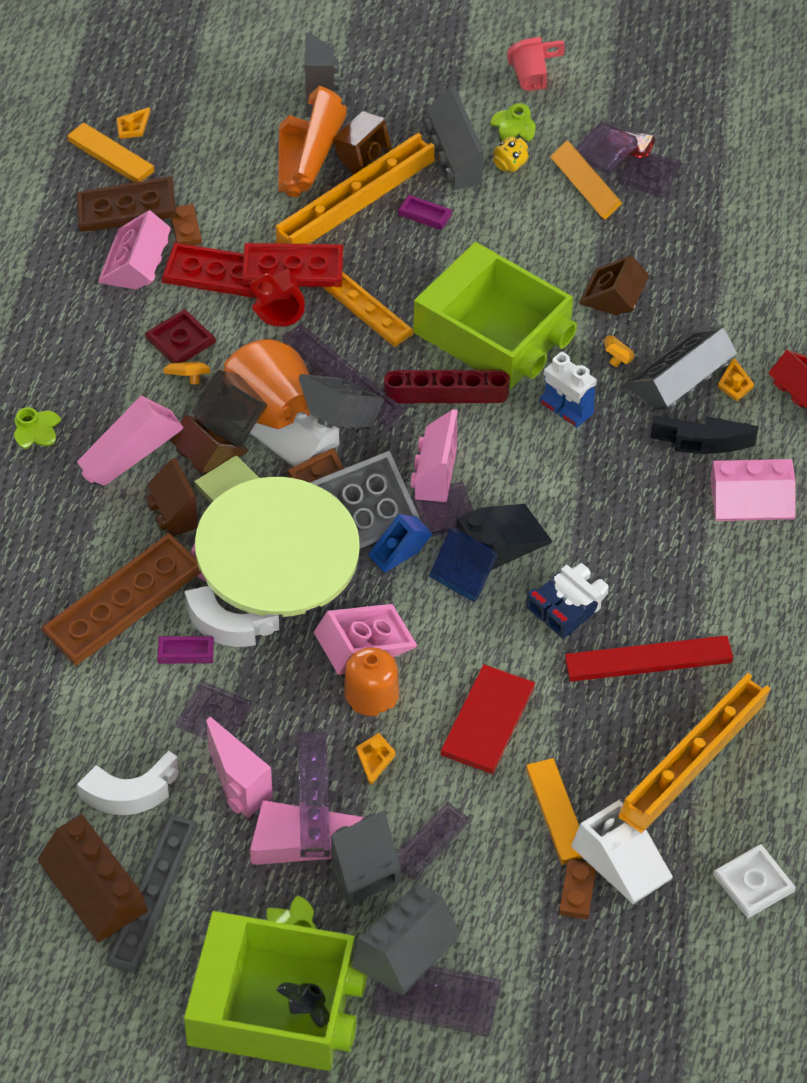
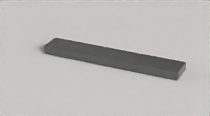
M169 815L139 886L148 912L121 928L108 958V966L136 974L197 829L196 821Z

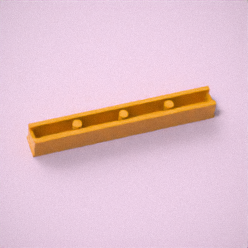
M415 134L276 225V243L310 244L433 163L435 161V145L432 143L428 145L421 140V134Z
M747 673L626 797L618 818L642 834L763 707L771 688L767 685L761 688L751 681L752 675Z

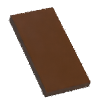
M172 176L77 192L80 232L124 226L149 210L161 220L177 217Z

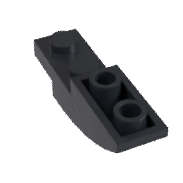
M654 415L650 438L675 443L674 451L717 454L755 446L759 426L707 417L705 425Z

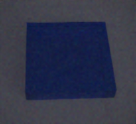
M451 528L447 533L429 577L475 602L480 596L498 553L457 529Z

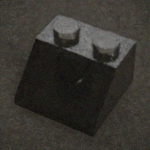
M217 370L192 410V413L206 428L236 446L241 447L265 410L267 403L239 374Z

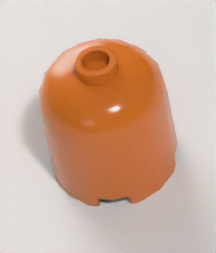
M367 647L359 649L349 658L345 670L344 697L355 712L365 716H377L389 708L392 709L399 699L398 666L394 657L388 651L378 647Z

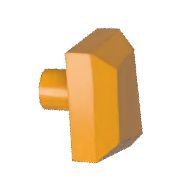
M149 107L117 118L119 139L143 136L150 115Z
M606 336L604 339L605 350L613 355L609 363L615 367H618L621 361L626 365L631 363L635 358L633 351L616 337Z
M733 358L719 381L718 388L737 402L754 388V383L738 361Z
M201 362L170 363L163 368L164 374L189 376L190 384H200L199 374L210 373V367Z
M380 733L356 747L368 783L372 785L396 756V752Z

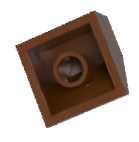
M364 111L333 138L337 157L353 175L392 150L385 118Z
M632 255L596 268L579 304L616 316L622 313H630L637 306V300L644 291L645 284L650 275Z
M185 415L181 421V425L184 428L169 440L177 447L176 451L183 457L189 458L193 462L192 466L201 473L210 472L237 455L240 458L249 451L217 420Z
M176 458L170 459L147 484L148 496L145 497L150 512L155 511L156 513L155 520L159 530H165L166 534L170 533L174 537L197 529L198 518L196 496Z

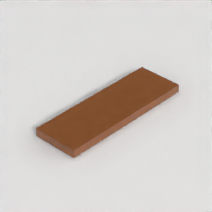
M168 533L42 626V632L76 666L202 572L198 568L196 558Z

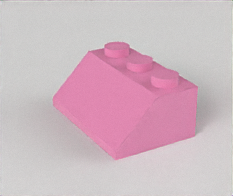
M150 210L120 227L98 282L131 289H139L144 285L148 286L155 278L156 267L162 260L163 248L168 243L169 239L167 237L171 227Z
M452 409L426 426L424 437H419L418 452H421V454H416L414 470H417V473L412 472L411 488H415L416 500L447 502L457 452L458 410Z
M792 459L713 461L710 482L716 521L795 519V474Z

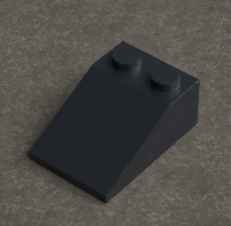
M525 504L478 508L458 517L456 522V537L482 574L552 543L551 538Z

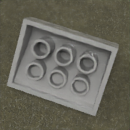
M390 450L310 482L331 493L349 511L358 530L359 549L378 542L398 514L415 516L420 520Z

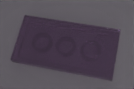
M431 966L403 996L378 982L371 1013L490 1037L502 980Z

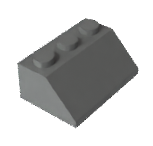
M305 33L306 117H311L313 105L308 104L309 95L319 85L334 93L339 91V77H334V74H339V59H334V49L311 33Z

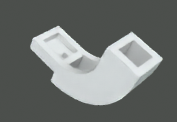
M209 586L185 591L186 607L192 623L204 636H213L214 642L233 647L256 645V635L267 636L279 630V615L266 614L261 616L252 613L236 614L229 612L218 604L214 592Z
M168 751L147 773L134 779L113 777L96 765L77 784L79 799L94 809L114 815H131L152 809L169 796L168 784L173 783L179 774L178 758Z

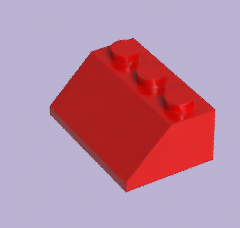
M786 350L768 374L775 379L773 384L784 392L787 390L792 395L790 399L799 407L804 406L807 409V356Z

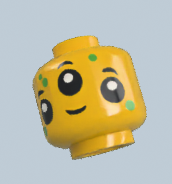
M506 138L494 149L493 161L495 165L503 172L517 171L528 160V145L521 138Z

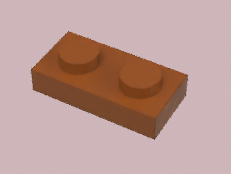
M194 205L176 206L177 217L171 218L176 243L187 245L202 244Z
M334 448L289 469L287 475L289 478L310 483L345 468Z
M568 859L559 915L582 919L589 918L596 869L588 862Z

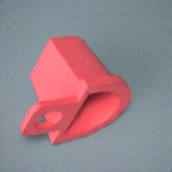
M541 37L521 40L508 49L506 54L508 63L514 67L523 90L547 89L545 58L564 55L565 45L564 41L542 43ZM552 47H558V48H559L558 50H556V51H554V52H548V51H547L549 48H552Z

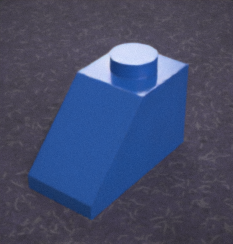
M398 514L368 555L383 572H387L419 553L432 536V533L417 517Z

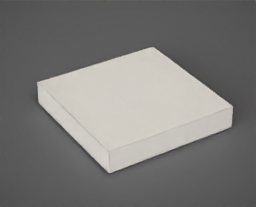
M762 844L715 869L713 872L715 878L747 919L795 892L796 889L795 885Z

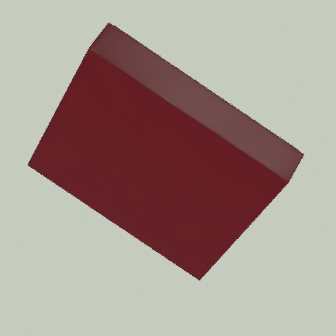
M186 309L145 332V338L171 363H184L216 343V338Z

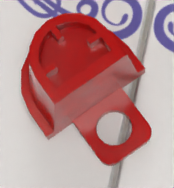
M289 268L274 276L269 273L263 274L251 281L250 288L257 296L256 303L252 305V309L265 323L275 327H286L295 324L302 318L305 311V298L299 289L295 275Z

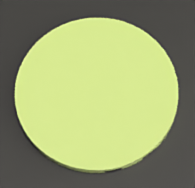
M287 477L258 478L243 482L225 491L204 512L198 524L195 537L196 561L208 586L220 598L232 606L261 616L266 614L283 615V617L300 615L309 609L317 606L322 607L332 601L346 588L352 579L358 564L360 548L355 522L346 507L336 497L312 483Z

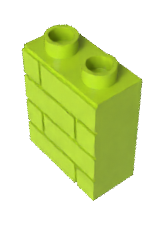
M476 241L414 300V333L438 346V348L460 359L476 370H502L507 372L510 376V389L524 376L529 379L536 378L545 366L547 352L554 345L560 349L565 348L576 333L577 323L571 320L573 296Z
M212 911L184 1016L187 1045L331 1071L335 1050L351 1052L354 1042L357 1016L344 1013L347 997L349 995L363 998L368 976L351 967L355 955V936ZM283 982L297 985L312 983L319 986L325 995L326 1002L324 1005L330 1014V1019L326 1026L319 1028L309 1014H291L288 1004L289 998L276 991L278 986Z

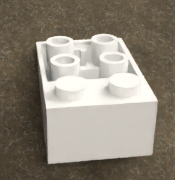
M618 800L580 823L571 847L634 904L670 881L673 876L648 832L645 830L641 834L618 818L623 803Z

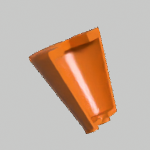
M319 85L309 95L308 104L313 105L309 122L289 115L279 124L278 191L286 192L288 196L299 197L302 192L308 191L312 187L334 143L333 138L339 133L346 119V105L341 104L342 99L333 91Z
M271 339L253 341L236 350L223 364L225 368L221 376L217 377L214 387V404L217 410L277 430L294 423L296 415L300 412H305L307 416L311 415L299 382L300 374L309 375V372L301 356L289 345Z

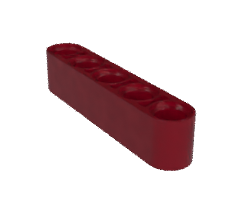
M393 370L384 376V398L388 402L395 404L502 403L509 398L510 376L502 370Z

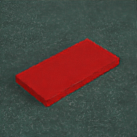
M174 242L162 275V283L257 298L250 286H242L243 253Z
M244 243L242 286H250L252 280L263 274L269 273L274 276L289 268L301 287H342L343 245Z
M483 664L441 749V756L494 774L535 688V682Z

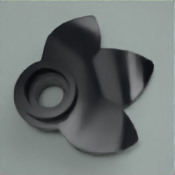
M283 982L276 989L281 995L289 998L288 1004L291 1014H309L319 1028H323L329 1022L330 1014L324 1005L326 1002L325 995L316 984L303 983L297 985Z

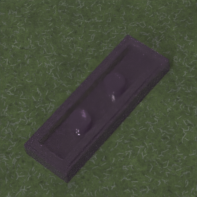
M447 802L397 854L400 870L415 880L470 823V818Z

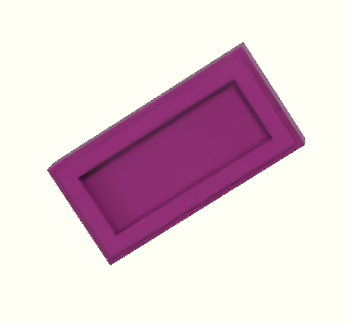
M408 194L398 209V215L442 231L452 216V210Z
M158 636V664L213 663V636Z

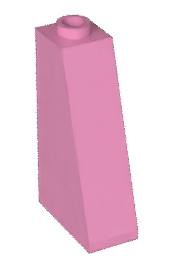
M141 395L77 461L83 470L81 473L90 483L96 482L104 486L171 439L184 427L171 410Z
M263 800L250 848L251 864L331 859V835L341 827H349L360 822L364 817Z

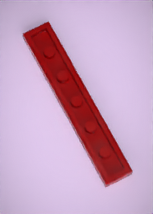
M727 635L565 654L569 682L733 662V654Z

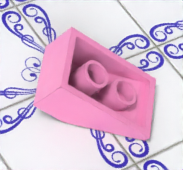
M393 604L327 611L314 631L316 638L338 675L345 674L349 658L359 649L378 647L388 651L395 657L417 647L416 642Z
M209 717L206 720L209 752L226 794L227 803L235 813L239 814L241 812L249 818L261 808L263 800L269 801L273 797L271 767L213 718Z

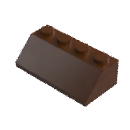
M83 814L78 815L56 829L38 858V862L97 943L148 912L142 892Z

